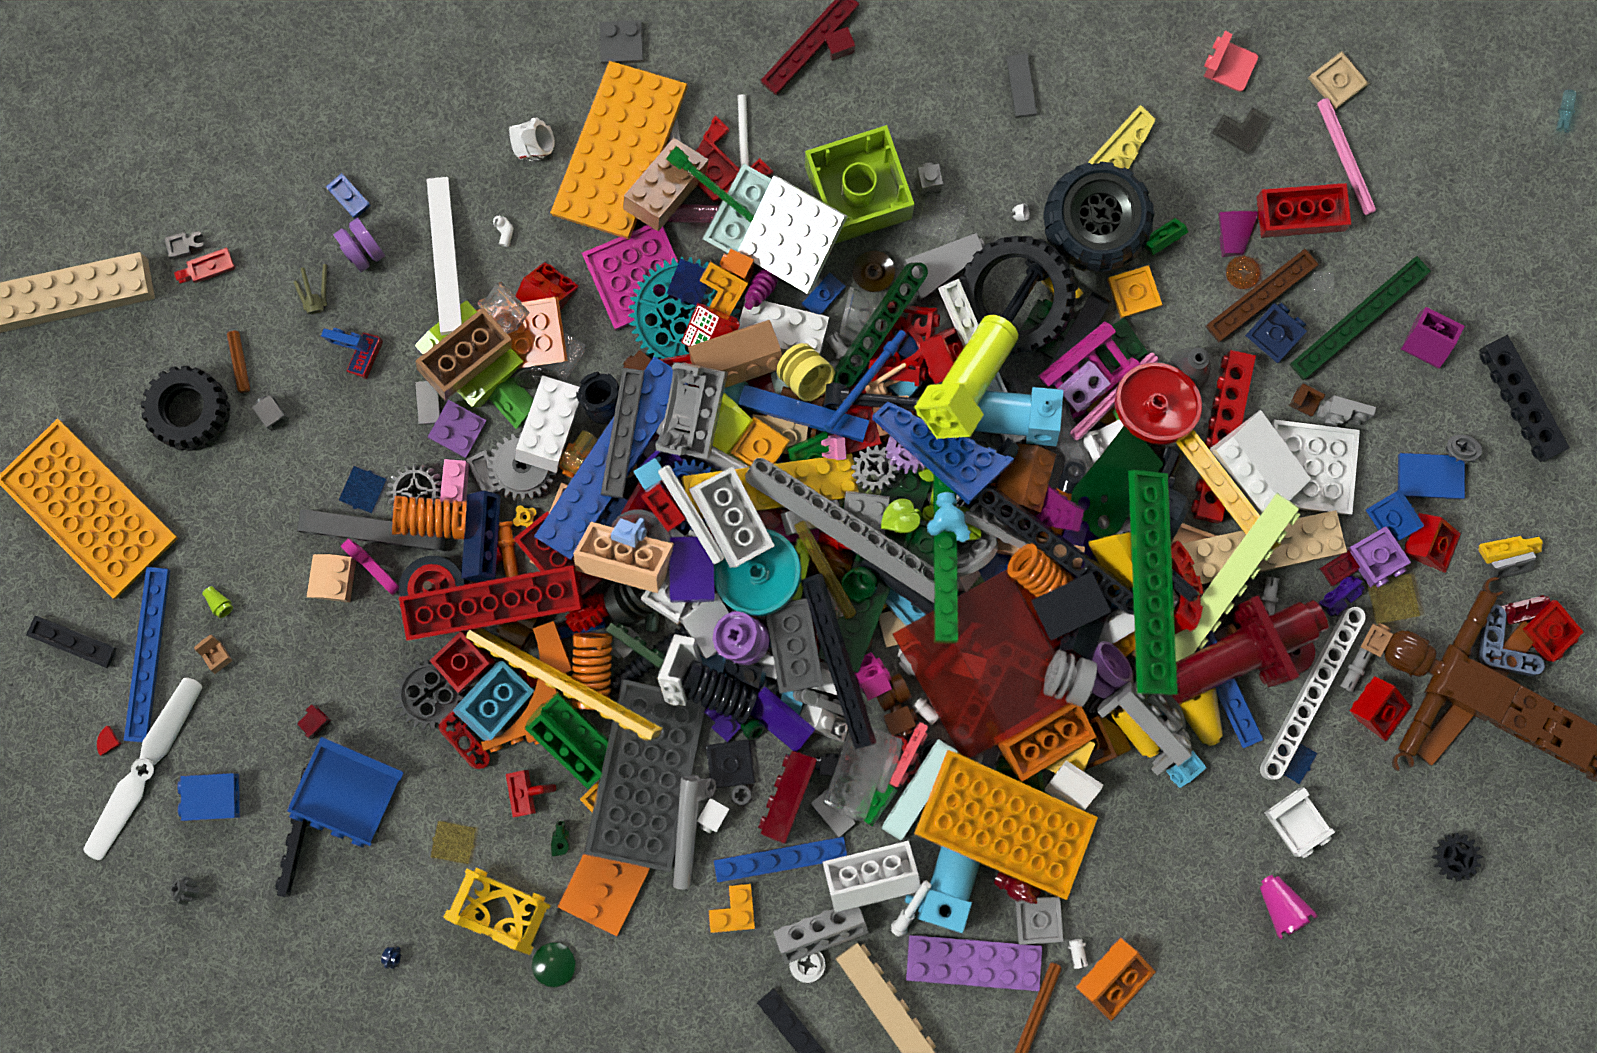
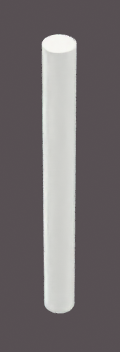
M738 95L740 168L742 164L749 166L746 95Z

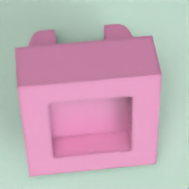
M829 435L828 438L821 441V445H829V451L822 453L823 457L836 460L846 459L844 437Z

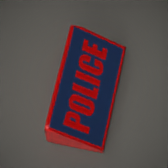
M363 333V341L370 345L368 351L365 353L355 350L347 372L367 380L383 340L380 337Z

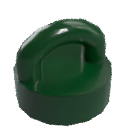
M750 718L744 724H740L743 735L748 740L757 739L763 734L765 729L764 724L759 719Z

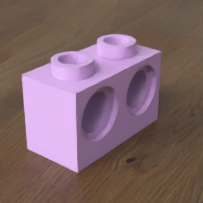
M1088 361L1057 389L1063 390V398L1071 408L1079 412L1088 408L1091 404L1090 401L1096 396H1101L1105 393L1111 383L1095 364ZM1096 376V383L1090 386V379ZM1076 391H1080L1079 398L1073 400V394Z

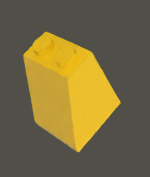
M1131 532L1089 541V547L1099 564L1133 589ZM1112 585L1115 590H1120L1119 586Z

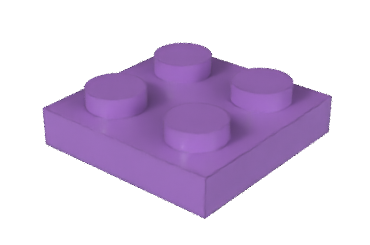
M448 400L427 438L466 458L486 420Z

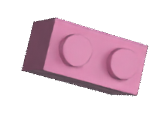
M444 459L440 495L441 503L444 499H448L451 506L453 500L466 501L469 464L466 461Z

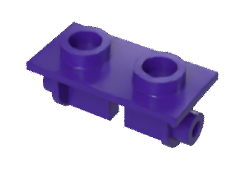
M1353 576L1343 579L1340 585L1333 591L1328 592L1319 604L1328 608L1326 612L1331 617L1333 615L1337 616L1347 607L1344 601L1345 598L1348 602L1352 603L1363 594L1362 591L1365 589L1361 584L1363 581Z

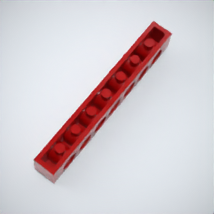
M1230 350L1226 356L1223 355L1220 368H1224L1223 374L1218 377L1216 384L1219 393L1218 397H1214L1212 409H1215L1214 417H1210L1208 429L1211 430L1210 438L1207 437L1204 443L1208 449L1220 441L1218 432H1223L1227 436L1242 424L1256 355ZM1230 371L1238 372L1239 379H1233ZM1226 391H1232L1235 394V400L1228 399ZM1223 411L1230 413V421L1222 417ZM1201 477V479L1197 480L1195 487L1198 497L1197 500H1193L1191 512H1194L1193 518L1219 524L1223 521L1225 507ZM1205 494L1213 495V504L1205 500Z

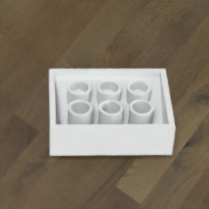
M1261 410L1209 449L1259 515L1263 513L1277 492L1290 501L1311 480Z

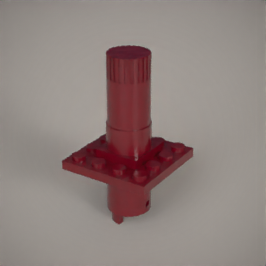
M1258 595L1233 607L1230 610L1229 617L1231 622L1238 626L1237 632L1176 661L1177 694L1172 695L1177 703L1182 704L1236 677H1241L1257 669L1260 670L1259 677L1264 685L1267 684L1268 688L1299 677L1288 654L1318 640L1319 634L1329 629L1327 618L1320 605L1314 600L1305 604L1297 602L1269 616Z

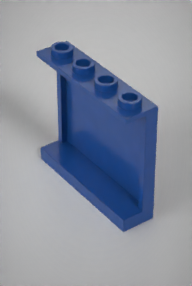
M320 737L288 806L287 812L291 813L290 818L302 822L303 818L311 821L310 826L323 830L326 827L332 830L331 835L343 839L344 836L352 838L351 843L362 848H364L365 844L371 846L372 838L404 772Z

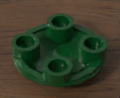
M561 943L543 945L536 951L532 959L534 977L547 987H559L566 984L575 972L576 961L568 946Z

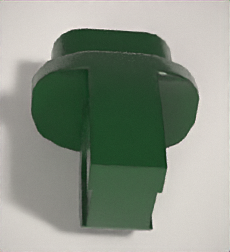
M565 821L556 822V830L553 831L551 839L552 857L565 855L569 849V841L567 839L569 831L565 830ZM562 843L564 846L559 847L558 844Z

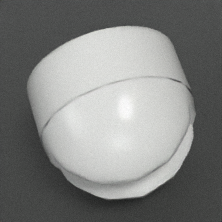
M1019 204L1013 208L1012 212L1016 214L1013 216L1015 220H1029L1027 204Z

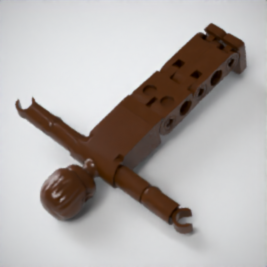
M1492 577L1483 583V591L1481 590L1478 593L1453 644L1448 645L1440 661L1435 659L1437 652L1434 647L1429 645L1427 639L1407 630L1398 631L1392 635L1384 651L1385 660L1389 666L1406 672L1410 677L1412 675L1423 677L1427 672L1432 674V678L1424 691L1426 696L1397 749L1400 753L1392 758V766L1396 771H1400L1397 763L1400 756L1407 758L1409 766L1413 767V756L1415 757L1423 740L1430 734V727L1439 709L1448 701L1483 721L1490 720L1489 722L1495 727L1585 773L1587 779L1597 782L1596 725L1555 705V703L1521 686V684L1468 658L1471 655L1472 646L1480 630L1487 624V617L1497 597L1504 592L1493 593L1489 590V583L1499 578Z

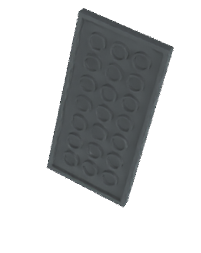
M623 679L617 703L663 729L660 736L652 740H644L635 731L624 729L619 726L617 721L613 720L584 854L671 872L676 848L681 778L691 776L705 707L701 706V700L698 704H695L693 698L687 700L685 706L671 705L665 702L661 688Z

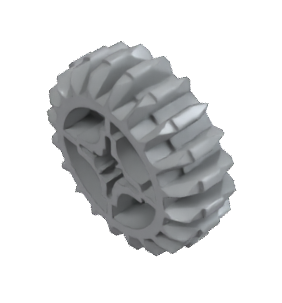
M414 463L412 470L408 465H405L406 472L404 473L398 469L397 472L400 476L397 478L392 475L391 478L395 483H388L387 485L393 489V491L386 493L387 496L393 497L388 500L390 505L394 504L395 495L406 496L407 498L415 497L411 494L412 491H415V488L421 491L415 498L416 503L419 497L426 498L431 495L434 503L435 499H440L441 489L439 488L442 486V481H438L441 476L438 473L434 474L433 468L427 470V466L422 464L419 469L418 465ZM419 476L429 479L433 489L421 487ZM412 477L410 485L407 488L401 489L403 483Z

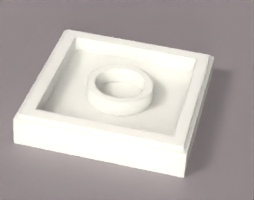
M1065 761L1045 787V792L1084 811L1100 792L1103 784L1068 761Z

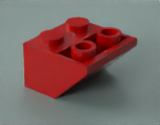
M544 262L523 278L515 297L521 302L558 297L561 311L579 286L570 278L557 271L553 266Z

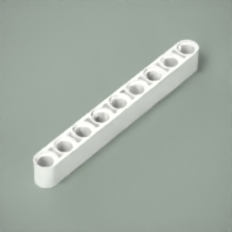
M1352 607L1343 611L1261 764L1260 773L1265 779H1278L1284 774L1365 621V613L1361 608ZM1350 612L1356 614V623H1352L1349 620ZM1340 631L1345 632L1347 635L1345 642L1339 639ZM1330 650H1334L1337 654L1335 661L1329 658L1328 653ZM1320 669H1324L1327 673L1325 680H1322L1318 675ZM1311 687L1317 692L1315 699L1308 695ZM1301 706L1307 711L1305 718H1301L1298 714V709ZM1291 725L1297 730L1295 737H1291L1288 734V728ZM1280 745L1286 747L1287 752L1285 756H1281L1278 753ZM1269 764H1273L1276 767L1277 771L1273 776L1268 773L1267 768Z

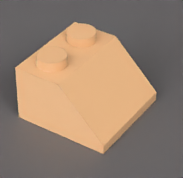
M313 554L307 597L350 603L356 560L348 556Z

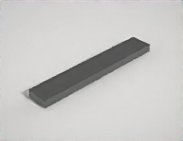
M623 368L601 496L623 499L645 375L643 370Z

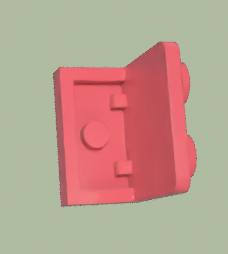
M1225 31L1222 37H1217L1212 47L1215 49L1213 56L1209 54L1204 67H1207L1204 77L1242 92L1257 62L1258 56L1253 52L1230 43L1229 41L1233 34Z

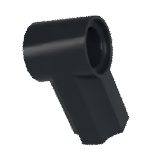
M1166 447L1161 458L1163 465L1158 473L1168 474V488L1172 489L1176 479L1175 474L1184 454Z

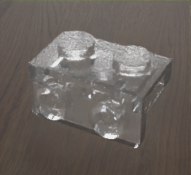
M503 282L497 283L489 295L477 303L481 309L484 308L507 334L518 330L530 314Z

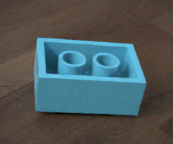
M504 661L496 662L453 709V712L484 741L491 740L530 697L534 690Z

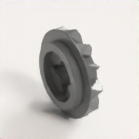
M1455 435L1448 440L1446 451L1449 452V457L1456 458V462L1462 460L1466 464L1469 461L1474 463L1476 459L1480 458L1482 448L1479 442L1470 436ZM1466 446L1467 450L1465 452H1461L1460 450Z

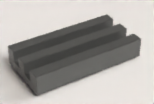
M1534 552L1492 562L1489 576L1490 578L1497 577L1503 579L1533 571L1537 557Z

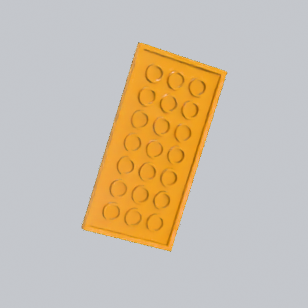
M609 61L551 209V215L630 240L638 218L623 209L624 195L665 148L688 85L680 81Z
M56 419L0 473V486L115 600L146 571V567H150L178 539L59 419Z
M947 750L914 834L1067 900L1098 817L960 754Z

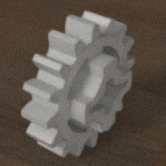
M878 445L875 446L874 450H871L868 446L866 453L859 451L860 458L854 457L857 465L851 466L855 470L852 477L857 479L856 483L859 487L863 485L864 491L870 488L872 493H875L876 489L879 488L881 492H884V486L892 487L890 484L891 480L897 481V478L894 476V474L899 473L897 467H895L897 464L890 465L892 458H886L888 452L886 447L880 451ZM871 465L876 467L880 474H878L877 471L875 472L874 470H872Z

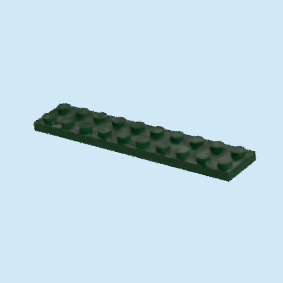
M901 468L899 473L894 474L897 481H890L891 488L884 486V492H881L880 496L890 497L889 504L897 499H908L913 503L914 509H919L921 512L932 482L923 480L918 474V470L916 474L912 470H909L906 474L905 469ZM885 530L887 538L903 547L907 533ZM857 554L851 569L861 567L860 564L865 558ZM880 579L879 581L877 580L876 592L861 602L848 598L842 591L835 609L843 640L853 670L856 673L860 669L891 589ZM821 646V648H820V650H819V653H818V656H819L820 659L826 661V658H825V655H824V652H823V649H822V646Z

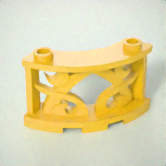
M466 868V876L452 907L446 911L443 918L479 934L483 933L516 951L530 955L534 948L531 944L546 910L550 909L551 905L544 902L545 897L533 892L531 896L487 877L488 872L482 869L475 868L473 871ZM474 880L480 881L484 885L481 891L474 888L475 894L479 896L477 899L468 895ZM490 884L501 889L490 892ZM513 894L524 898V900L518 904ZM505 897L512 908L514 918L502 919L492 928L489 926L490 913L483 903L494 898ZM465 900L470 901L471 903L459 914ZM527 904L536 906L530 921L522 920V915L527 916L531 913L525 910ZM477 907L485 914L483 920L476 919V914L480 913L478 910H475ZM505 923H515V927L510 925V932L503 930ZM523 925H528L522 938Z

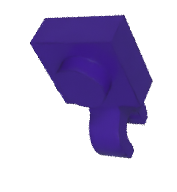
M707 709L704 712L715 722L711 728L726 742L741 728L740 724L736 720H732L730 716H721L716 713V710L711 711Z

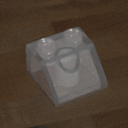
M850 287L840 327V338L851 341L855 340L877 308V305H873V297Z

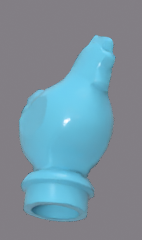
M945 492L937 495L936 504L940 509L935 513L934 519L928 523L927 531L932 536H937L943 531L954 532L958 541L965 542L969 540L971 532L968 530V526L965 525L963 512L954 507L957 503L954 493Z

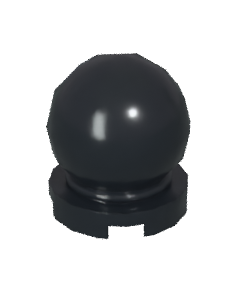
M594 372L588 374L580 381L581 386L578 392H576L577 400L591 420L598 424L608 425L615 415L619 385L611 374Z

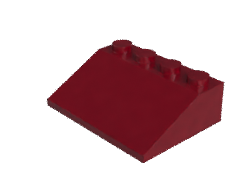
M794 751L791 752V755L786 754L782 766L785 767L783 775L778 774L774 787L778 789L775 796L770 795L766 808H769L767 817L762 816L758 826L761 829L760 834L785 844L817 761L816 758Z

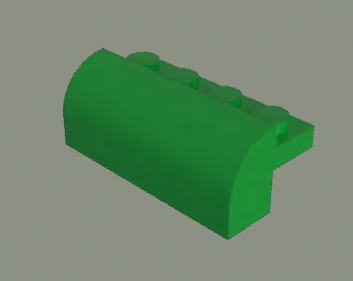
M559 692L555 693L530 716L526 722L525 730L581 784L589 789L601 777L608 739Z

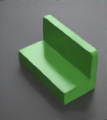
M514 377L497 385L489 397L490 401L515 429L521 427L527 420L534 400Z

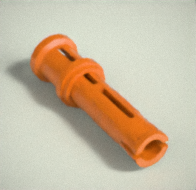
M513 521L499 523L498 547L501 548L506 577L519 575L514 550L516 541L513 539L511 528Z

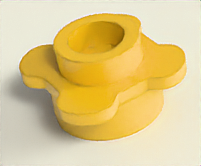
M519 505L515 509L517 513L513 523L515 526L522 525L527 528L533 523L537 511L534 508L527 509Z

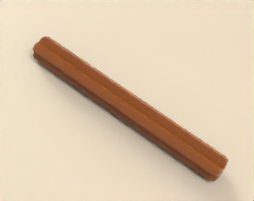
M1049 964L1015 1053H1029L1062 969L1058 964Z

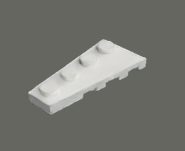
M690 530L685 537L697 536L695 532ZM669 567L659 592L655 593L646 590L641 597L642 602L678 624L686 602L670 603Z

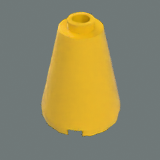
M1216 687L1179 704L1184 718L1203 744L1212 746L1220 742L1223 733Z
M1122 707L1110 712L1114 721L1142 756L1147 755L1150 758L1160 753L1159 749L1161 748Z

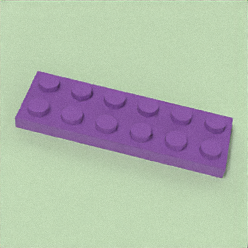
M909 935L906 980L1039 991L1042 946Z

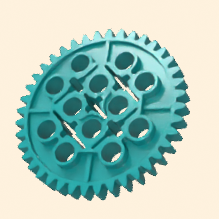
M681 257L679 263L676 262L675 258H672L671 265H669L664 260L663 268L656 264V272L649 269L651 276L648 277L643 274L642 277L645 282H637L640 290L633 289L637 297H630V300L635 302V305H629L628 308L634 310V313L628 314V317L635 320L629 323V325L636 326L632 334H639L635 341H643L640 348H648L646 355L653 352V357L664 359L689 354L685 350V344L679 341L683 338L684 333H676L674 326L677 322H683L687 329L695 309L690 311L688 319L679 317L674 320V318L681 313L680 308L684 310L696 308L697 303L700 302L699 296L703 300L707 298L709 302L706 306H710L718 291L713 289L711 294H704L701 291L703 283L700 281L709 264L708 262L700 266V259L693 264L692 257L688 259L687 263ZM673 275H682L684 282L681 286H675L672 283ZM659 284L665 288L663 296L658 297L653 293L655 285ZM686 286H689L687 289L681 291L680 294H678V300L675 301L673 298H671L658 304V302L668 297V295L670 294V289H673L674 291H679L685 288ZM685 293H691L694 296L693 304L686 305L683 302L682 297ZM668 303L673 304L676 308L675 314L671 316L664 312V306ZM656 308H658L662 317L665 318V320H671L672 323L669 325V327L675 340L672 338L670 332L666 328L660 327V324H662V318L659 315ZM733 309L730 315L735 317V314L739 313L740 310ZM654 314L657 317V323L654 326L647 325L645 322L646 315ZM660 332L665 333L668 337V341L664 345L656 342V335Z

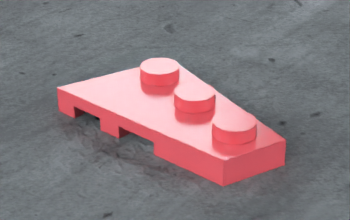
M921 722L917 724L888 783L889 785L897 788L899 784L903 785L908 776L906 770L909 764H914L918 756L916 750L919 745H923L928 735L925 733L928 728L927 725Z

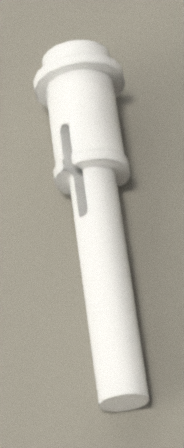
M923 882L908 907L903 909L897 920L892 922L891 930L896 936H902L907 933L909 924L915 918V911L931 888L929 882Z

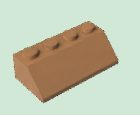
M770 320L688 347L691 364L728 372L725 388L776 371L779 360L782 357L781 348Z

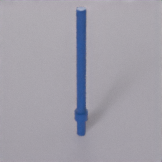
M900 330L894 339L888 341L884 346L882 354L824 425L827 430L832 431L890 356H894L899 350L898 346L907 336L904 331Z

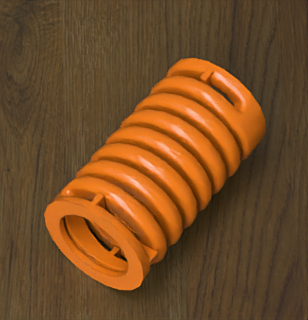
M395 495L392 535L402 533V535L407 536L410 531L412 536H417L419 532L421 537H424L427 533L429 537H434L436 534L437 538H442L444 533L446 539L453 536L454 539L464 540L467 501L453 500L450 506L449 500L444 499L441 506L440 499H435L433 503L431 498H427L424 504V498L419 497L416 503L415 497H410L408 500L406 496Z
M1026 544L1018 549L1010 559L1007 568L1008 575L1017 580L1019 584L1023 585L1025 589H1028L1036 597L1076 579L1034 544Z
M601 632L573 634V646L577 648L573 649L575 657L572 658V661L575 665L572 666V670L576 673L572 674V678L610 699L609 693L611 689L609 685L611 684L610 669L612 667L610 661L612 660L611 651L613 649L610 643L613 641V635ZM575 698L571 701L575 708L595 710L584 707L581 704L582 702Z

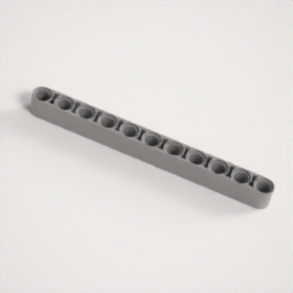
M756 458L745 475V479L750 485L934 603V567L768 460Z

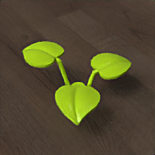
M927 467L923 471L918 468V474L923 480L933 482V473ZM933 490L930 505L925 507L922 513L919 509H914L913 503L908 499H897L890 503L884 511L881 529L909 533L918 528L920 520L926 522L933 520ZM957 507L963 514L970 510L967 507ZM965 522V525L968 526V530L971 532L969 540L980 539V529Z

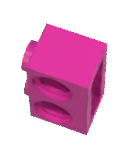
M872 652L866 654L858 673L854 672L858 685L869 701L891 690L889 680L892 678L880 657L876 659Z

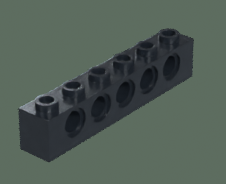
M1506 335L1479 349L1482 363L1488 366L1491 380L1499 386L1502 400L1508 403L1511 408L1510 414L1512 418L1518 421L1522 428L1521 434L1525 440L1529 441L1534 458L1538 459L1541 463L1569 449L1568 443L1509 336ZM1498 358L1504 360L1505 366H1501L1498 363ZM1509 376L1515 380V385L1509 383ZM1519 395L1525 398V404L1519 401ZM1529 414L1535 417V423L1529 420ZM1540 433L1545 435L1546 442L1540 440Z

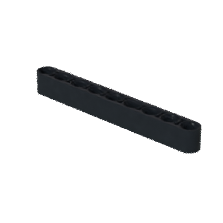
M988 486L979 494V502L984 508L1077 577L1090 571L1100 572L1103 579L1097 583L1103 596L1127 614L1134 615V608L1128 607L1126 603L1128 599L1133 598V589L998 488ZM987 491L992 492L995 495V501L987 502L984 498V493ZM1010 505L1013 509V514L1005 515L1002 512V506ZM1020 519H1029L1031 527L1027 529L1022 528L1019 523ZM1040 531L1046 532L1049 540L1046 542L1040 541L1037 533ZM1055 546H1065L1067 553L1064 555L1057 554ZM1081 558L1085 566L1083 568H1076L1073 565V560ZM1110 585H1117L1120 587L1121 592L1113 595L1109 592L1108 587Z

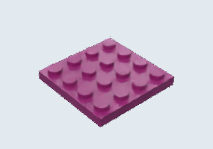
M649 225L633 231L630 240L618 237L582 253L615 331L635 321L634 318L628 317V314L634 313V310L628 307L629 305H635V302L630 300V297H637L633 289L640 290L637 282H645L642 275L650 277L649 269L656 272V264L663 268L664 260L671 265L672 258H675L678 263L663 227L656 231ZM673 275L672 283L675 286H681L684 282L682 275ZM659 284L655 285L653 293L661 297L665 294V288ZM686 286L685 288L679 291H674L673 289H670V294L668 295V297L658 302V304L671 298H673L675 301L678 300V294H680L681 291L687 289L689 286ZM685 293L682 297L683 302L692 299L693 295ZM668 303L664 306V310L671 308L674 305ZM648 314L645 318L650 317L654 314Z

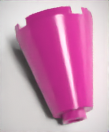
M1270 875L1261 881L1263 885L1260 887L1280 940L1284 938L1283 933L1286 932L1288 935H1291L1309 924V917L1313 916L1314 919L1318 917L1316 912L1279 876L1274 878L1273 875Z

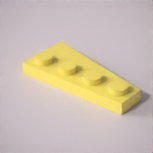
M1141 105L1138 106L1087 163L1110 162L1116 167L1129 169L1156 119Z

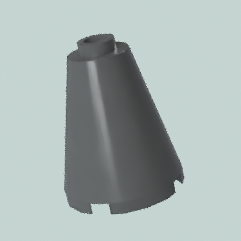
M1183 348L1177 351L1169 361V365L1178 368L1188 375L1197 388L1203 386L1210 377L1211 364L1209 354L1202 348Z

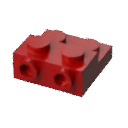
M1552 600L1522 629L1533 641L1531 645L1542 658L1551 662L1562 658L1564 651L1569 646L1576 644L1579 637L1584 633L1557 600Z

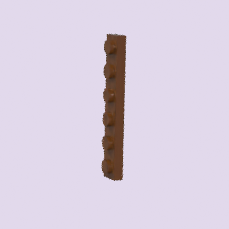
M1306 249L1302 250L1205 327L1218 343L1319 264Z

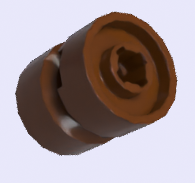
M900 673L892 676V679L889 680L892 689L876 697L884 712L894 707L897 701L903 703L912 698Z

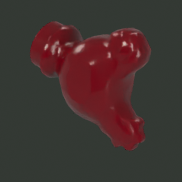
M1002 872L998 873L994 882L1000 890L1005 889L1008 896L1017 902L1025 901L1030 904H1037L1038 899L1036 897H1039L1042 891Z

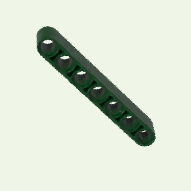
M911 262L904 267L835 367L832 383H840L839 376L844 372L847 379L843 385L849 388L854 384L926 279L928 269L925 264ZM915 266L919 269V275L916 278L912 274ZM902 284H905L907 286V292L905 295H902L900 293V287ZM890 302L895 304V310L892 313L888 311V304ZM879 319L883 322V327L880 331L875 327ZM866 337H869L871 345L866 349L863 341ZM854 355H857L859 358L856 366L851 364V358Z

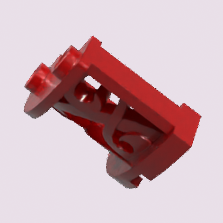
M890 302L888 304V311L892 313L895 310V304ZM907 306L903 312L909 313L907 320L902 316L898 318L869 360V369L882 354L883 348L888 341L894 339L893 333L902 330V328L907 335L908 333L910 334L919 349L913 355L903 360L900 359L898 352H896L893 356L896 358V362L893 361V358L887 360L871 381L877 380L903 363H906V367L887 379L914 382L915 386L918 387L922 381H926L928 366L925 359L921 356L919 343L923 342L922 337L926 336V340L935 335L936 328L940 325V315H937L938 308ZM915 314L928 315L927 324L924 327L920 326L921 318L915 321L914 326L912 325Z
M1179 540L1171 545L1172 569L1196 589L1199 595L1196 601L1189 602L1180 594V602L1174 607L1175 634L1185 629L1189 631L1196 629L1203 610L1201 605L1203 588L1200 576H1196L1192 566L1195 563Z

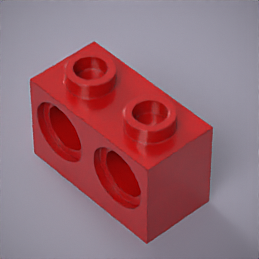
M662 479L642 494L641 497L667 532L686 519Z

